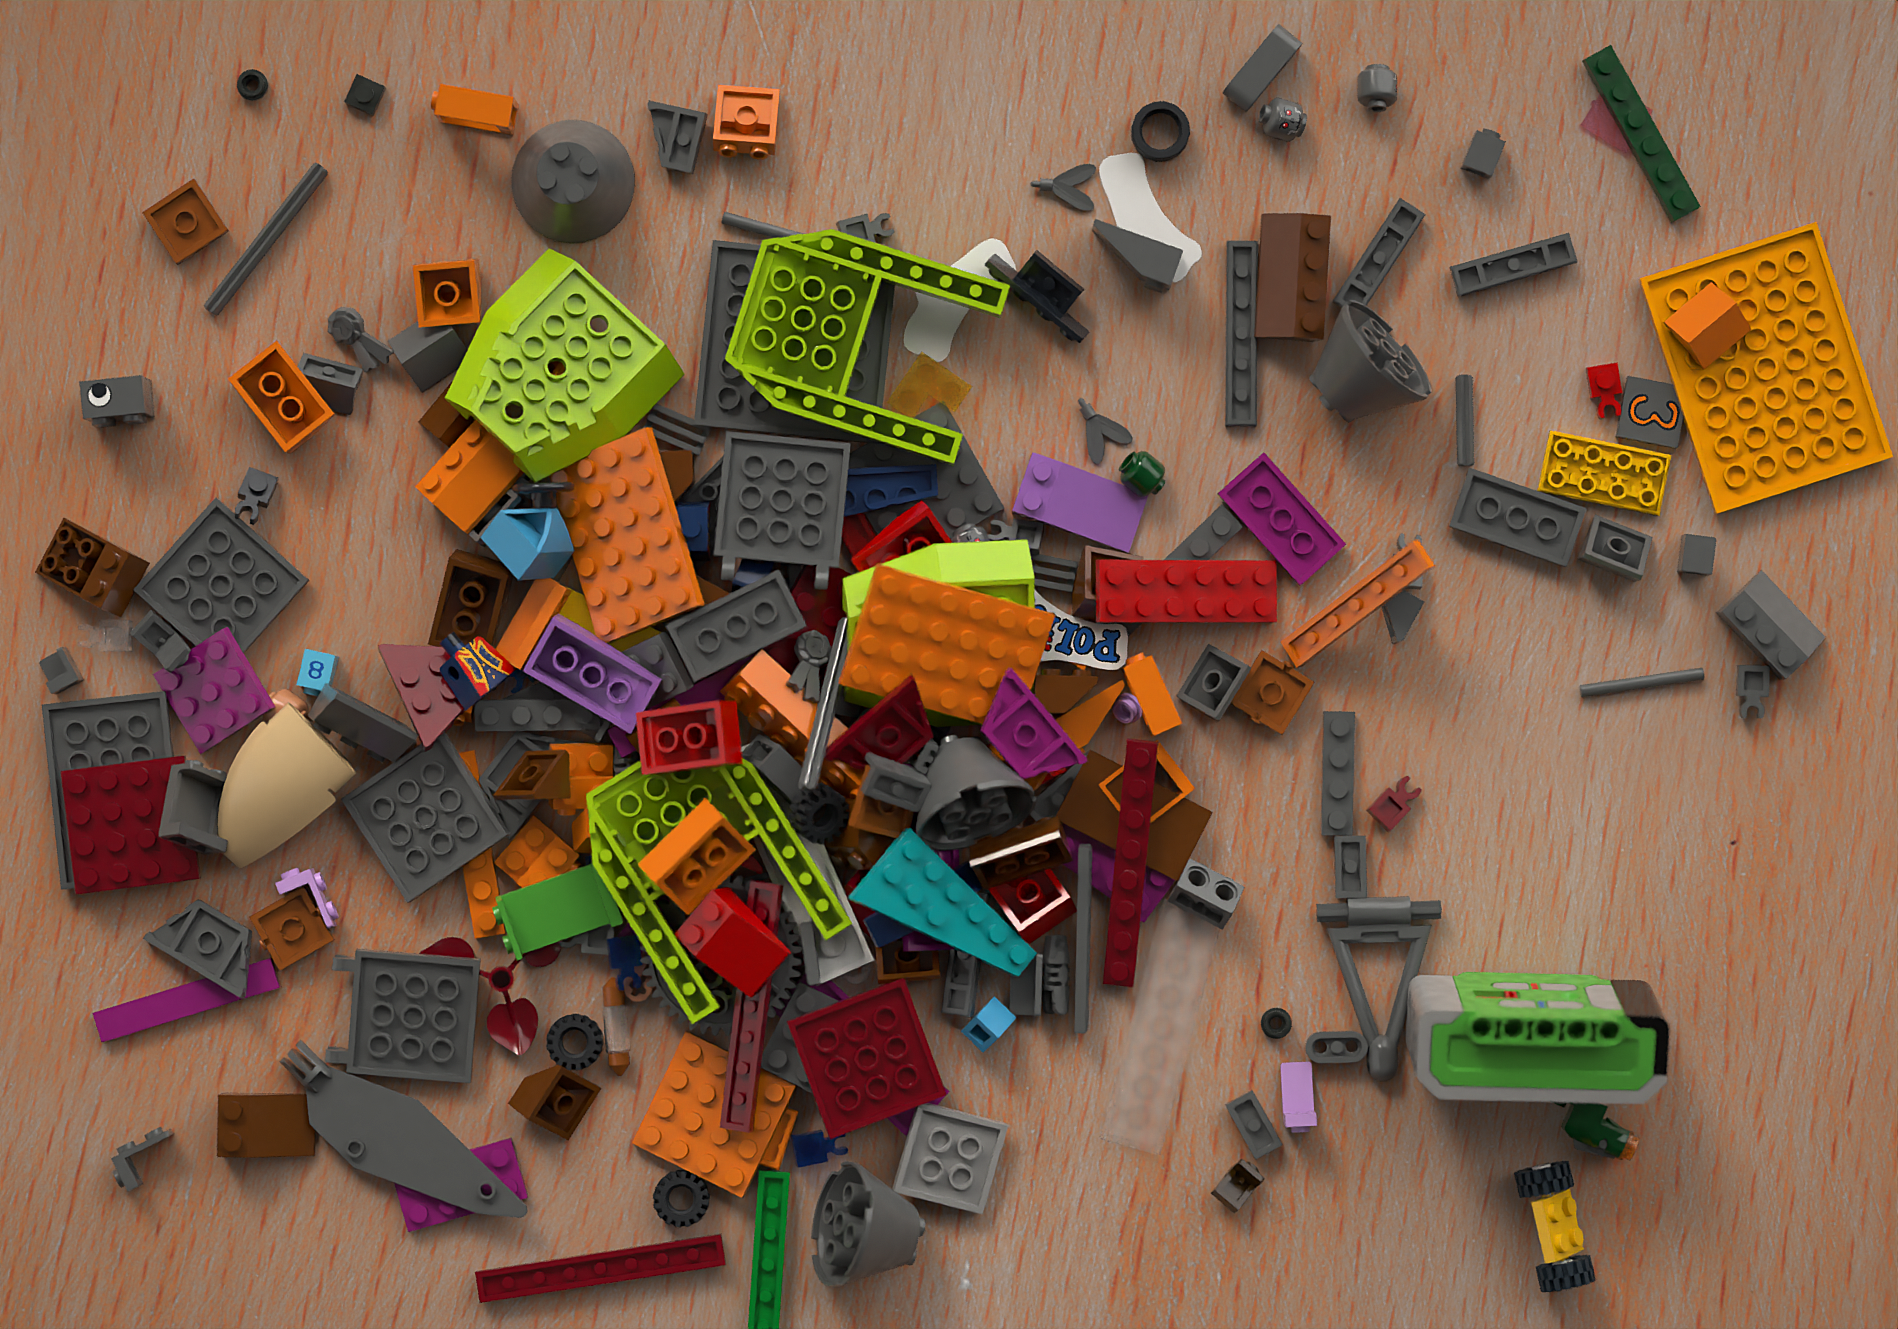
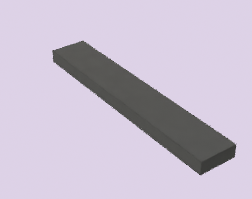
M1226 241L1225 426L1229 427L1257 426V338L1254 337L1258 278V241Z
M1080 844L1078 848L1074 1033H1086L1089 1027L1093 847L1091 844Z

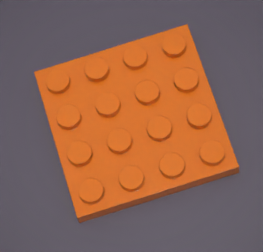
M685 1031L632 1144L744 1198L797 1085L761 1068L753 1132L747 1133L720 1128L729 1051Z

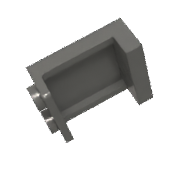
M186 760L184 764L172 765L158 837L204 855L226 852L228 840L218 837L217 832L219 803L227 773L222 770L207 769L203 767L204 764L196 760Z

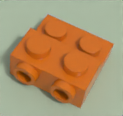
M718 85L713 151H719L721 156L727 158L735 157L737 153L750 154V157L757 160H764L768 158V155H775L780 89Z
M550 744V750H566L569 753L570 798L549 799V806L553 810H557V814L575 815L576 809H587L586 794L613 778V744Z
M533 815L494 861V864L523 888L578 869L581 863L577 860L581 854L574 852L571 845Z

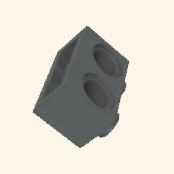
M1189 858L1171 892L1168 902L1223 930L1232 916L1245 887L1233 879L1209 869L1206 865Z

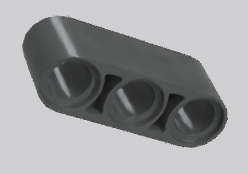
M1278 24L1222 93L1247 112L1303 43Z

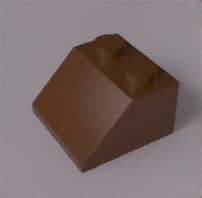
M856 798L846 799L845 802L849 804L850 809L845 811L850 813L849 819H844L843 821L847 823L845 829L843 827L838 829L841 832L839 837L834 834L832 835L833 841L827 842L824 840V846L831 855V861L842 870H871L896 839L848 825Z

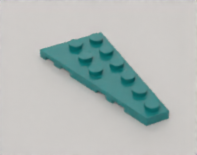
M905 828L847 898L855 903L871 908L872 911L881 915H886L900 924L934 940L948 944L962 953L980 959L982 962L1011 976L1018 977L1037 954L910 828Z

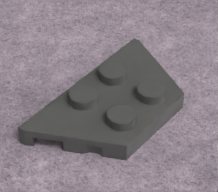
M516 731L481 775L479 782L510 832V835L506 838L509 840L513 838L542 800H496L493 797V794L525 751L550 750V744L578 742Z
M198 899L187 906L182 913L175 914L166 920L167 923L154 932L145 934L144 940L242 999L245 998L252 931Z

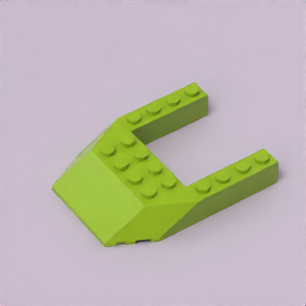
M833 229L762 240L725 360L777 409L954 466L963 438L962 433L848 398L846 393L882 281L997 318H1001L1010 285Z
M743 758V764L650 775H642L640 760L586 794L593 866L692 1024L719 1009L720 1005L655 903L657 899L666 893L652 881L638 863L705 798L748 842L759 835L761 836L826 941L853 924L752 763Z

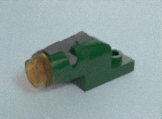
M1552 1102L1565 1108L1566 1103L1570 1104L1561 1127L1570 1138H1573L1575 1149L1613 1159L1615 1157L1619 1160L1624 1158L1630 1161L1640 1138L1634 1136L1633 1131L1622 1128L1609 1117L1603 1119L1608 1108L1607 1106L1600 1103Z

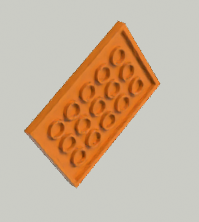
M645 427L596 448L584 459L549 476L551 483L572 482L575 486L573 491L556 492V499L560 515L567 527L574 547L572 556L594 631L598 638L610 644L705 605L652 428Z
M876 563L838 682L844 686L885 697L912 674L915 677L924 708L983 724L1008 668H1012L1031 691L1055 615Z

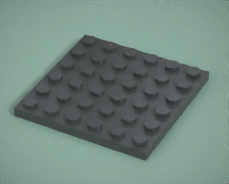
M713 240L694 425L879 444V442L775 408L725 360L761 245ZM883 281L846 393L848 398L879 408H883L895 285Z

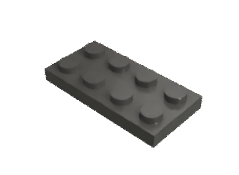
M1468 468L1448 527L1567 567L1587 508L1473 468Z
M777 570L666 626L693 681L696 682L807 625L780 571Z

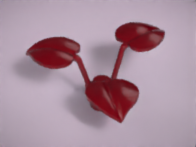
M458 937L441 939L419 953L474 958L472 947L468 942ZM562 940L522 954V958L525 957L527 963L534 967L548 966L559 956L561 951L560 942ZM515 958L508 967L497 966L491 972L480 969L479 975L488 978L491 988L502 992L506 1004H497L490 1010L487 1017L489 1034L498 1044L508 1048L517 1055H523L531 1046L536 1036L538 1013L535 1006L526 998H519L511 1002L508 990L514 981L512 971L522 960H516Z

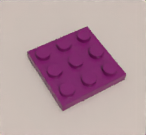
M228 627L221 629L192 648L188 654L187 661L180 668H175L171 673L162 668L153 674L162 691H166L168 701L200 754L207 752L275 708L274 703Z

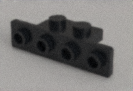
M1038 250L1034 252L1019 272L997 254H993L987 260L985 266L989 268L988 271L993 278L1010 285L1016 297L1022 301L1030 302L1037 308L1036 312L1043 319L1053 321L1059 326L1060 332L1071 341L1076 340L1078 343H1081L1089 334V331L1067 313L1068 309L1085 289Z

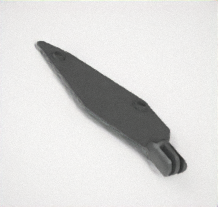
M302 1040L296 1046L315 1066L293 1048L287 1054L307 1076L287 1058L283 1057L280 1061L306 1088L309 1124L354 1168L478 1214L522 1218L527 1214L528 1208L526 1204L419 1100L328 1066ZM484 1184H489L492 1187L491 1195L483 1192Z

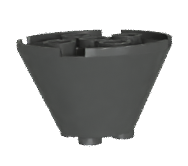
M564 120L543 127L524 143L513 165L511 187L513 198L520 214L535 231L549 239L562 243H584L609 233L624 218L633 199L635 174L628 152L612 133L591 122Z
M1350 300L1343 305L1317 366L1309 376L1312 384L1323 394L1319 397L1321 403L1329 411L1336 409L1348 423L1357 418L1423 401L1432 391L1425 370L1408 345L1405 343L1403 346H1400L1389 334L1393 328L1372 309L1355 300Z
M956 735L947 736L940 741L941 746H939L937 752H930L934 757L932 763L927 761L924 763L928 768L927 773L924 775L932 786L917 816L916 835L931 849L940 851L968 848L970 845L975 844L974 840L990 834L993 838L1003 835L1008 830L1018 826L1033 811L1036 805L1034 790L982 743L980 737L958 739Z
M850 1161L841 1163L842 1168L838 1172L832 1171L827 1178L819 1195L813 1218L811 1239L817 1240V1255H812V1261L819 1280L825 1285L837 1287L904 1265H913L916 1259L918 1239L925 1231L924 1218H919L918 1211L914 1205L862 1165Z

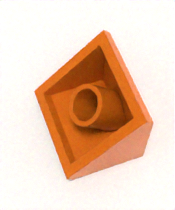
M1712 282L1663 322L1703 370L1751 330L1737 303Z

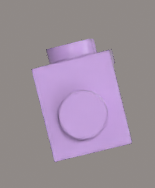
M295 868L281 874L282 880L275 883L279 894H285L309 884L327 928L337 926L335 919L339 918L334 903L332 901L327 902L323 890H326L327 886L320 872L315 873L314 868L300 873L299 869Z
M1309 1061L1281 1063L1283 1125L1291 1127V1132L1293 1133L1310 1132V1126H1317V1115L1314 1112L1312 1064Z

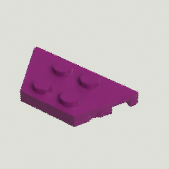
M1008 668L981 728V732L1022 779L1044 772L1059 770L1063 767L1085 763L1088 759L1014 670Z

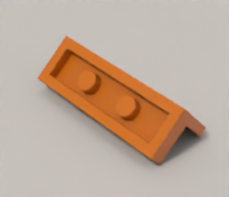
M552 578L535 579L495 650L509 661L511 665L523 670L552 618L560 613L572 590Z

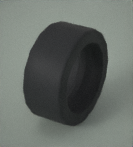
M1166 101L1152 102L1142 107L1135 115L1131 127L1132 142L1136 150L1146 159L1155 162L1169 161L1177 157L1185 149L1190 136V125L1185 113L1177 105ZM1163 113L1171 116L1176 121L1179 135L1177 141L1171 147L1158 150L1150 147L1145 142L1142 128L1144 122L1150 116Z

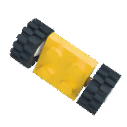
M1569 1161L1545 1163L1514 1172L1519 1197L1529 1198L1540 1195L1543 1197L1531 1202L1545 1264L1536 1266L1541 1292L1548 1293L1564 1289L1568 1290L1594 1282L1596 1279L1590 1255L1568 1257L1584 1250L1583 1233L1578 1226L1576 1217V1202L1569 1189L1574 1186Z

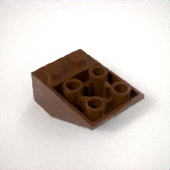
M63 518L35 573L100 609L122 617L135 592L133 589L141 581L150 562Z

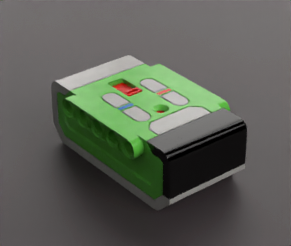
M1463 972L1453 977L1445 975H1419L1414 977L1409 983L1406 1044L1416 1078L1437 1099L1644 1104L1667 1084L1670 1028L1652 987L1645 981H1610L1608 979H1600L1595 975Z

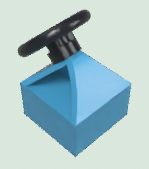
M572 482L515 484L512 487L514 493L532 494V509L500 510L480 538L518 580L554 578L573 554L574 547L569 532L559 511L556 509V492L573 491L575 486Z

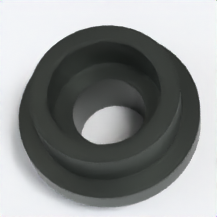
M258 70L244 71L237 80V90L247 100H259L268 90L267 78ZM252 80L258 82V88L254 91L248 90L247 87L248 83Z
M1271 1008L1261 1018V1028L1270 1038H1283L1291 1030L1292 1020L1284 1009ZM1274 1017H1279L1282 1021V1025L1278 1029H1273L1270 1025V1021Z

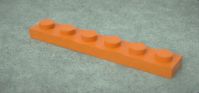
M1412 541L1281 641L1282 646L1296 668L1304 666L1435 566L1420 541Z
M476 750L460 752L459 755L482 789L479 782L480 773ZM491 847L463 866L475 939L506 933L504 923L497 924L492 907L498 906L495 897L500 896Z

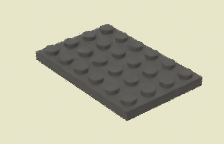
M166 691L42 704L61 890L75 888L61 771L174 757Z

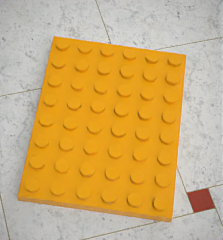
M1817 222L1638 279L1671 382L1683 413L1685 425L1714 514L1893 457ZM1712 282L1737 303L1751 330L1703 370L1663 322Z

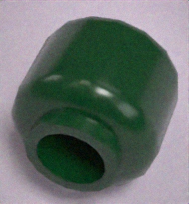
M1146 451L1130 453L1119 467L1121 482L1139 497H1145L1150 493L1153 495L1157 494L1166 482L1163 479L1165 467Z

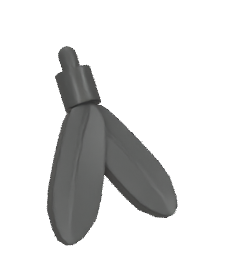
M1082 164L1067 170L1054 179L1040 178V181H1032L1031 186L1039 187V191H1053L1058 197L1075 208L1089 211L1094 209V204L1090 197L1072 186L1091 178L1096 171V167L1092 164Z
M1083 398L1078 399V403L1082 407L1080 412L1087 420V448L1089 456L1094 463L1099 464L1104 456L1102 433L1120 443L1132 442L1133 438L1128 429L1105 416L1096 414L1090 403L1086 404Z

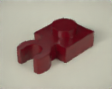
M1409 776L1403 777L1397 782L1396 792L1390 787L1386 788L1366 809L1387 832L1391 831L1411 810L1405 802L1417 798L1422 791L1420 787L1413 790L1412 793H1408L1405 790V784L1410 780Z

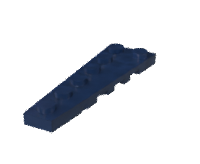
M936 464L848 469L844 517L938 496Z

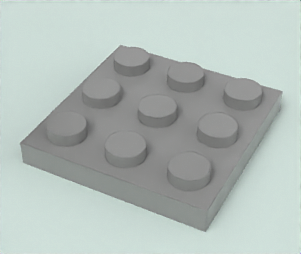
M930 1103L915 1107L892 1189L900 1194L983 1214L1008 1128L1007 1123Z

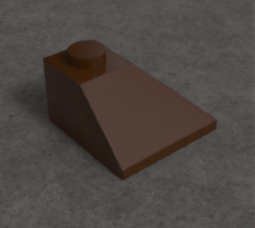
M1085 545L1072 589V616L1096 621V560H1143V557Z
M558 1064L525 1077L508 1104L527 1120L569 1140L602 1088Z

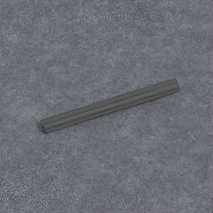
M313 163L205 302V309L213 315L217 316L220 314L328 175V171L318 163Z
M843 617L838 622L798 787L806 792H813L817 788L842 685L838 681L847 657V617Z

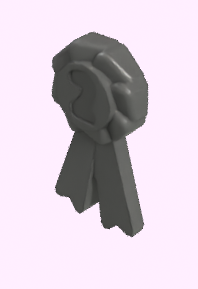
M339 307L328 317V333L332 335L337 343L352 345L365 373L372 368L380 366V362L377 359L383 364L389 362V356L394 353L393 349L365 332L364 320L354 308Z
M816 630L805 632L796 639L794 651L800 663L786 682V686L792 687L796 694L804 686L803 700L807 701L810 699L814 703L820 700L819 668L829 662L832 650L828 637Z

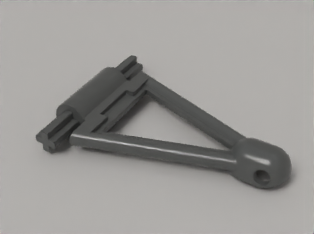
M1409 896L1347 898V903L1316 904L1317 922H1347L1348 927L1326 929L1360 1028L1367 1040V1069L1372 1078L1377 1081H1389L1397 1073V1047L1407 1015L1408 986L1410 981L1418 976L1432 926L1411 925V920L1441 919V900L1410 901ZM1411 942L1385 1035H1379L1348 943Z

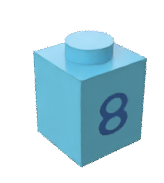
M305 649L297 681L298 686L304 687L303 693L319 696L325 683L333 685L339 656Z

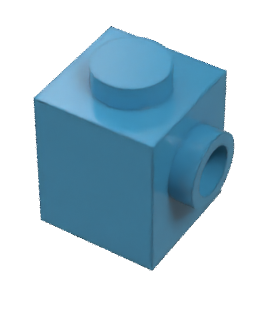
M994 996L978 1011L961 1032L982 1052H985L1012 1024L1016 1017Z

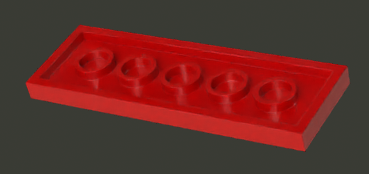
M1096 560V623L1277 622L1276 560Z

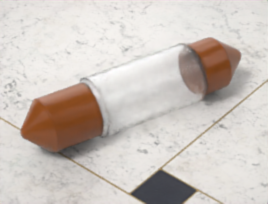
M611 977L602 987L605 1048L608 1054L609 1067L618 1076H622L630 1065L629 1052L631 1049L628 1010L625 1005L624 985L615 977Z

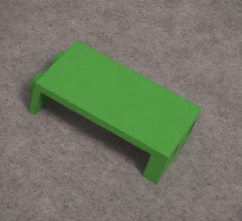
M593 863L497 896L495 899L498 906L492 907L497 924L504 923L508 934L502 936L507 953L514 952L516 960L523 959L522 954L609 923L611 927L623 924L617 903L593 866Z

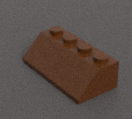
M1306 213L1261 214L1254 337L1316 342L1324 339L1331 227L1330 215Z

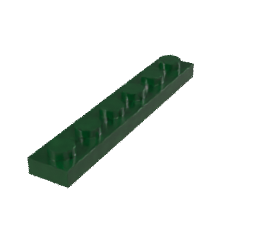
M1609 45L1585 58L1582 63L1671 223L1700 208L1698 200L1613 47Z

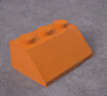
M275 341L228 378L281 448L288 454L293 453L311 439L335 415L278 341Z
M475 420L419 481L415 488L468 535L524 472L513 463L515 456Z
M705 798L638 865L664 893L689 915L712 889H716L756 849Z

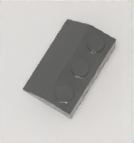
M1762 570L1716 612L1766 666H1770V670L1780 680L1787 679L1811 656L1825 639V636Z
M327 683L323 686L308 714L315 721L313 727L328 735H330L332 730L342 735L340 741L355 749L359 744L369 749L367 755L382 763L385 758L395 762L418 737V734L406 724Z

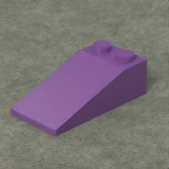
M1032 452L1012 513L1129 553L1148 495L1139 497L1125 485Z
M559 613L552 618L523 669V672L630 734L637 724L636 712H643L662 680L587 629Z

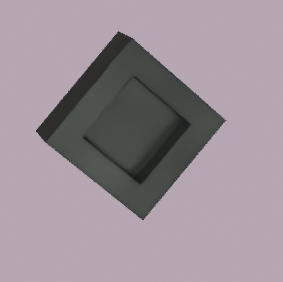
M356 74L344 102L374 116L386 87Z

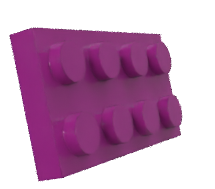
M1264 452L1217 493L1299 586L1346 545Z
M1063 823L1062 826L1073 861L1063 865L1078 875L1079 845L1091 844L1093 846L1092 886L1111 899L1116 850ZM1146 866L1141 915L1143 923H1145L1175 881Z
M512 1137L469 1149L520 1200L529 1197ZM394 1183L408 1232L475 1213ZM484 1184L483 1192L491 1195L492 1187L489 1184Z

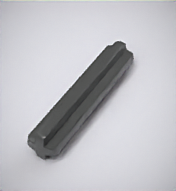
M1465 374L1458 375L1455 378L1457 464L1459 466H1472L1475 463L1472 375Z

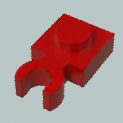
M1618 362L1587 367L1586 375L1590 399L1598 397L1600 399L1596 409L1598 418H1605L1604 407L1606 405L1614 408L1615 416H1620L1621 406L1614 399V395L1622 393Z

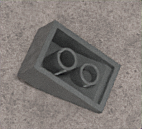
M1095 219L1093 223L1095 234L1140 280L1145 282L1144 287L1162 293L1163 288L1170 290L1183 253L1182 249Z

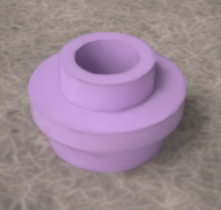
M1130 693L1120 694L1113 705L1115 717L1123 723L1136 722L1143 713L1137 698Z

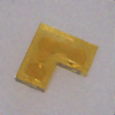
M921 351L886 403L901 414L914 418L930 395L955 413L973 386Z

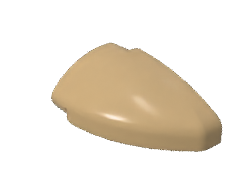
M291 703L286 704L268 721V724L262 721L254 729L234 759L223 786L218 812V837L228 840L226 852L223 854L238 868H243L263 857L312 822L336 800L328 789L330 788L336 793L356 774L346 757L318 729L313 727V724Z

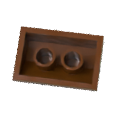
M1045 817L1039 819L1033 825L1024 828L1015 827L1008 830L1006 834L994 838L985 837L978 840L976 844L969 846L971 867L985 890L1073 861L1064 828L1058 817Z

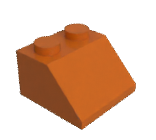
M478 258L412 265L419 327L481 322V280Z

